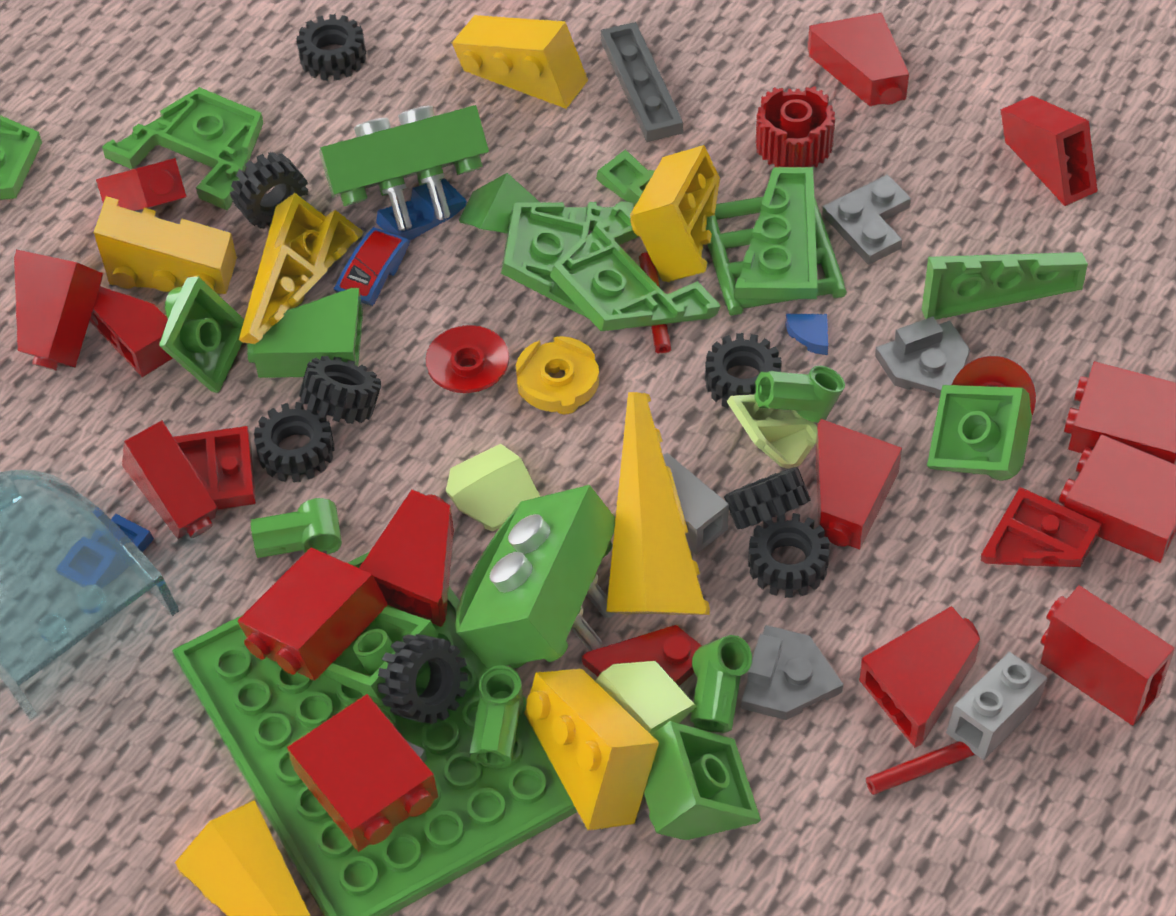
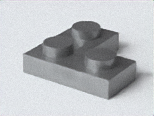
M887 174L824 205L822 215L862 259L870 265L901 249L902 239L884 220L910 208L911 198Z

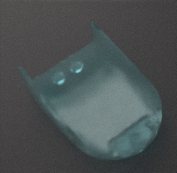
M11 470L0 472V684L29 720H31L38 714L19 686L149 590L172 616L180 610L162 574L126 534L87 497L54 475L35 470Z

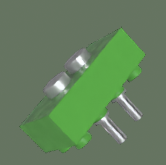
M476 105L435 116L432 106L417 107L398 115L400 126L391 128L388 118L369 120L354 127L356 138L320 147L319 154L332 198L341 196L343 206L353 205L368 199L365 189L379 185L381 196L389 195L399 230H405L404 223L406 229L412 227L402 192L406 188L404 178L417 175L419 186L427 184L437 219L443 220V215L447 219L450 217V212L441 184L442 178L445 177L442 168L454 165L457 175L479 170L483 167L481 157L489 152Z
M590 485L521 501L497 531L478 560L460 598L455 625L456 633L487 669L501 665L519 668L527 662L545 659L548 662L555 661L567 651L568 643L566 639L571 629L589 651L601 647L602 640L582 617L583 608L581 605L587 596L604 618H609L615 614L606 612L608 596L597 584L598 575L596 574L602 558L607 556L613 547L611 538L614 534L615 516Z

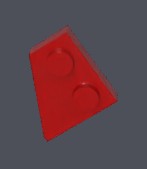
M248 426L173 437L217 505V510L256 504L251 436Z
M1020 487L981 553V561L986 564L1081 567L1100 533L1101 523Z
M673 625L588 651L582 656V664L599 677L603 671L613 664L656 661L673 681L680 686L695 673L692 667V658L695 651L702 645L680 627Z

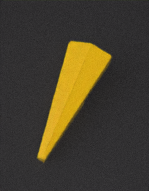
M296 193L277 205L239 340L242 343L249 344L259 342L263 335L284 317L286 311L296 304L321 279L331 265L347 252V249L363 235L364 231L336 210L326 216Z
M628 392L606 612L618 614L710 615L709 603L703 598L697 577L700 574L697 562L692 559L685 535L688 533L672 472L666 466L660 443L663 442L661 433L655 427L648 404V402H651L650 395L647 393Z
M255 800L210 820L175 861L178 871L184 877L186 876L226 916H310Z

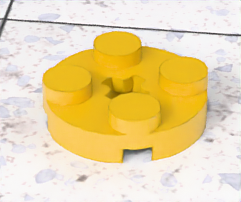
M564 336L553 337L554 342L543 345L540 344V340L530 344L523 350L516 362L518 393L526 402L538 409L565 415L575 412L579 406L584 405L594 396L599 386V367L595 361V354L588 345L577 339ZM559 370L565 371V376L562 378H552L548 374L549 372L557 373Z

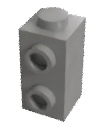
M665 453L663 455L665 464L671 469L687 525L688 533L685 535L689 549L697 555L728 530L729 504L670 454Z
M1009 651L954 705L946 733L956 741L967 744L974 754L985 760L1038 706L1048 678L1038 672L1033 665L1024 662Z

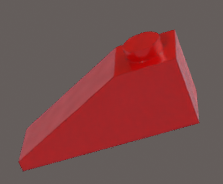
M100 286L90 322L141 377H144L173 359L159 346L168 321L167 316L153 303Z

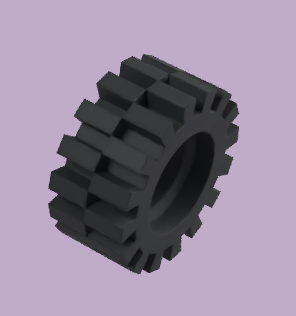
M329 14V19L324 20L322 15L317 17V23H314L312 20L306 22L307 29L304 27L300 28L299 36L297 35L296 38L300 64L305 72L309 71L311 77L316 78L320 74L321 80L328 81V77L333 76L334 81L340 80V74L344 73L346 78L352 76V69L358 72L361 69V63H365L366 48L363 30L354 19L349 22L348 16L342 15L337 20L336 14ZM328 45H341L340 48L334 50L321 49Z
M269 152L267 159L263 154L256 156L257 163L255 164L251 160L245 164L248 169L245 172L239 170L236 176L240 180L233 181L231 185L234 191L230 192L231 198L234 200L232 202L253 226L257 225L261 229H265L266 225L271 226L276 206L294 193L304 199L302 196L308 195V188L306 187L308 182L290 159L281 153L277 156L275 152Z
M736 333V340L732 341L729 335L723 337L722 345L716 341L712 345V351L708 350L706 355L705 381L707 392H711V398L715 402L722 398V407L727 409L729 408L727 400L730 396L755 395V382L761 371L781 372L782 361L781 357H778L779 351L776 347L770 349V341L765 338L761 343H758V335L751 334L749 340L744 339V333ZM745 365L755 368L759 374L752 378L740 379L729 375L727 372L732 367Z
M321 356V359L313 358L308 363L299 397H301L300 401L302 404H308L307 409L311 412L318 410V415L323 418L329 415L333 417L332 421L340 422V419H345L346 423L354 424V420L363 423L365 419L369 420L373 415L382 386L381 380L376 378L377 374L373 371L367 372L368 368L366 366H355V361L348 359L346 363L342 362L341 357H334L333 360H330L328 356Z
M296 402L295 409H290L288 403L281 404L282 412L279 413L275 408H272L268 411L269 419L262 416L258 421L260 428L255 427L254 442L262 468H266L267 474L271 477L277 473L278 479L286 482L288 475H292L293 483L301 482L300 475L306 474L308 480L314 478L315 468L322 473L326 469L325 461L331 463L333 459L332 451H335L332 430L327 418L319 416L317 410L313 412L309 409L305 410L302 402ZM292 435H305L311 439L309 443L298 449L286 450L279 447V443L283 439Z
M798 467L786 469L759 479L724 496L725 501L729 504V511L737 530L770 520L811 501Z
M793 513L792 520H786L785 514L777 516V522L775 523L770 519L763 521V527L757 525L754 528L753 536H750L748 567H750L752 579L758 578L757 585L762 590L769 584L770 594L777 596L779 589L785 590V598H793V590L798 589L801 597L808 594V586L813 590L817 589L820 586V579L824 580L827 575L830 542L828 537H824L825 530L821 526L814 529V520L807 517L804 523L800 522V514ZM793 546L801 549L806 558L797 564H783L773 559L772 553L776 548Z
M416 634V636L406 635L403 637L404 642L395 641L391 645L395 654L385 653L382 658L383 661L388 663L387 669L379 668L378 676L385 678L384 683L378 684V691L388 694L381 699L384 705L391 707L390 712L395 715L422 723L433 724L437 723V719L445 720L450 717L447 709L456 711L460 704L454 700L455 697H464L466 689L459 688L460 681H468V673L460 671V668L467 665L465 658L458 657L461 651L457 646L450 645L451 642L420 634ZM428 661L430 680L425 691L418 696L416 677L421 666Z

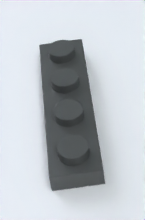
M632 22L600 30L601 43L646 142L683 134V121L637 23Z

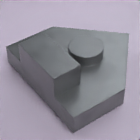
M930 317L896 329L895 340L877 346L875 357L894 386L908 390L914 387L935 393V397L940 399L942 385H952L958 372L967 364L970 349L951 321L938 324L934 317Z
M765 625L763 634L759 635L752 664L748 670V682L741 701V709L787 720L802 713L804 708L824 698L829 700L843 693L844 685L809 635Z

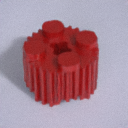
M815 86L812 88L806 87L803 92H800V89H796V91L788 89L787 92H784V88L777 89L775 87L772 88V92L767 91L766 96L761 97V107L758 108L756 120L757 153L762 156V160H768L767 164H774V167L814 166L817 168L819 163L823 164L825 159L829 158V154L832 153L834 142L835 111H832V105H828L829 95H823V90L817 91Z

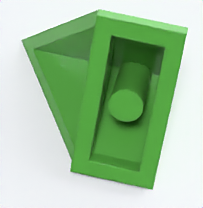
M505 173L472 192L459 222L478 229L507 234L514 203H534L539 201L511 175Z

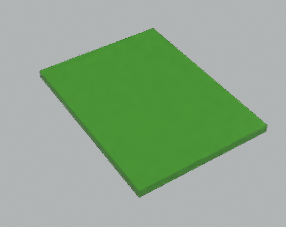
M369 552L348 562V564L359 568ZM450 586L448 590L446 621L442 627L435 624L433 626L438 633L437 638L451 642L450 645L457 646L461 651L458 657L465 658L467 664L460 668L461 672L468 673V681H460L459 687L466 689L464 697L456 696L454 699L460 704L456 711L447 709L450 717L445 720L437 719V723L433 724L422 723L395 715L390 712L391 707L388 706L379 707L406 741L425 750L427 757L425 764L434 774L438 797L424 813L416 817L410 816L394 827L391 834L384 841L376 845H368L359 852L294 771L287 747L363 697L362 694L323 674L314 681L299 673L295 675L287 673L277 662L267 657L264 660L257 658L244 644L246 636L237 622L241 616L172 650L177 663L323 916H390L578 812L525 715L527 700L524 695V709L518 720L511 764L504 765L501 768L484 767L482 764L471 760L470 749L480 699L479 681L487 667L456 633L455 620L459 599ZM430 667L425 669L416 678L418 696L428 686ZM501 691L495 693L492 697L504 699L511 693Z

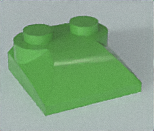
M199 276L187 277L183 287H176L167 295L165 312L168 321L159 346L211 392L219 393L241 347L242 342L239 340L244 318Z
M942 385L927 467L935 470L984 474L998 481L1013 478L1021 470L1025 459L1032 421L1029 393L1024 388Z
M387 606L322 674L359 691L362 696L368 694L378 707L385 706L381 699L388 694L378 691V684L385 682L384 677L378 676L379 668L387 669L388 663L382 660L385 653L395 654L391 645L395 641L404 642L403 637L406 635L416 636V634L437 638L438 633L430 620ZM428 661L421 666L417 677L429 667Z

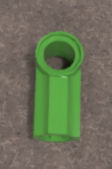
M821 365L814 366L809 374L761 371L755 382L756 393L754 398L759 408L794 410L804 419L818 423L820 419H827L845 388V382L835 370Z
M325 498L307 500L300 505L297 512L251 519L250 522L257 558L304 550L306 553L311 547L321 552L327 551V554L338 551L342 544L337 506L333 501Z
M736 635L725 636L699 647L694 653L692 667L698 678L693 703L697 707L692 711L690 721L698 729L720 733L732 730L741 675L750 669L752 664L750 647L741 637Z
M501 665L487 669L479 681L480 699L470 749V758L484 767L501 768L504 765L511 764L518 720L524 709L522 685L518 673L511 667ZM501 691L511 693L504 699L492 697L495 693Z

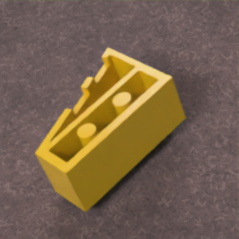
M474 15L452 42L463 71L565 109L568 108L588 82L570 31L564 21Z
M705 145L663 157L630 214L634 233L640 236L661 280L665 282L706 272L707 261L705 258L702 259L703 245L711 242L712 233L706 230L707 218L715 215L720 177Z
M106 196L94 229V236L109 285H117L125 289L133 287L155 288L162 292H170L176 287H183L187 277L199 276L217 294H227L237 260L230 232L182 218L180 224L156 218V211L145 207L142 213L117 206L119 200Z
M582 668L536 672L530 694L527 697L525 715L587 830L635 824L659 742Z

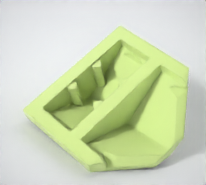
M755 395L729 397L727 403L759 449L783 468L790 469L801 465L816 444L817 426L814 422L804 419L794 410L759 408L754 398Z
M502 444L450 468L446 493L457 509L482 523L484 528L490 531L499 529L521 501L541 497L521 457Z
M656 661L613 664L595 680L651 735L669 721L680 723L697 707Z

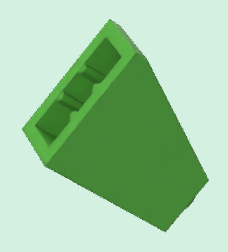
M350 288L287 310L284 317L273 325L256 344L248 343L249 363H255L258 378L304 377L308 363L313 358L321 359V356H328L330 360H333L334 357H341L342 362L346 363L349 359L355 361L354 365L358 367L363 321L359 288Z

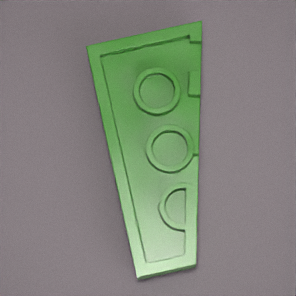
M773 167L761 204V212L753 229L752 240L743 260L741 275L738 277L735 285L734 299H817L818 281L813 167Z
M1082 252L928 257L921 310L925 319L934 317L937 320L1082 290L1088 263Z

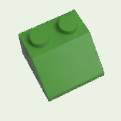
M669 721L652 734L659 744L644 795L650 811L649 817L657 834L690 840L756 824L761 821L734 739Z

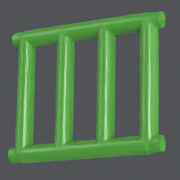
M764 196L716 204L715 215L707 218L706 230L712 233L711 242L707 245L725 305L731 316L741 314L745 308L798 300L734 299L735 278L741 275L743 261L730 263L726 249L750 245L754 228L720 233L717 220L760 213ZM814 196L817 265L821 264L825 279L817 280V296L832 294L833 298L844 297L847 294L844 280Z

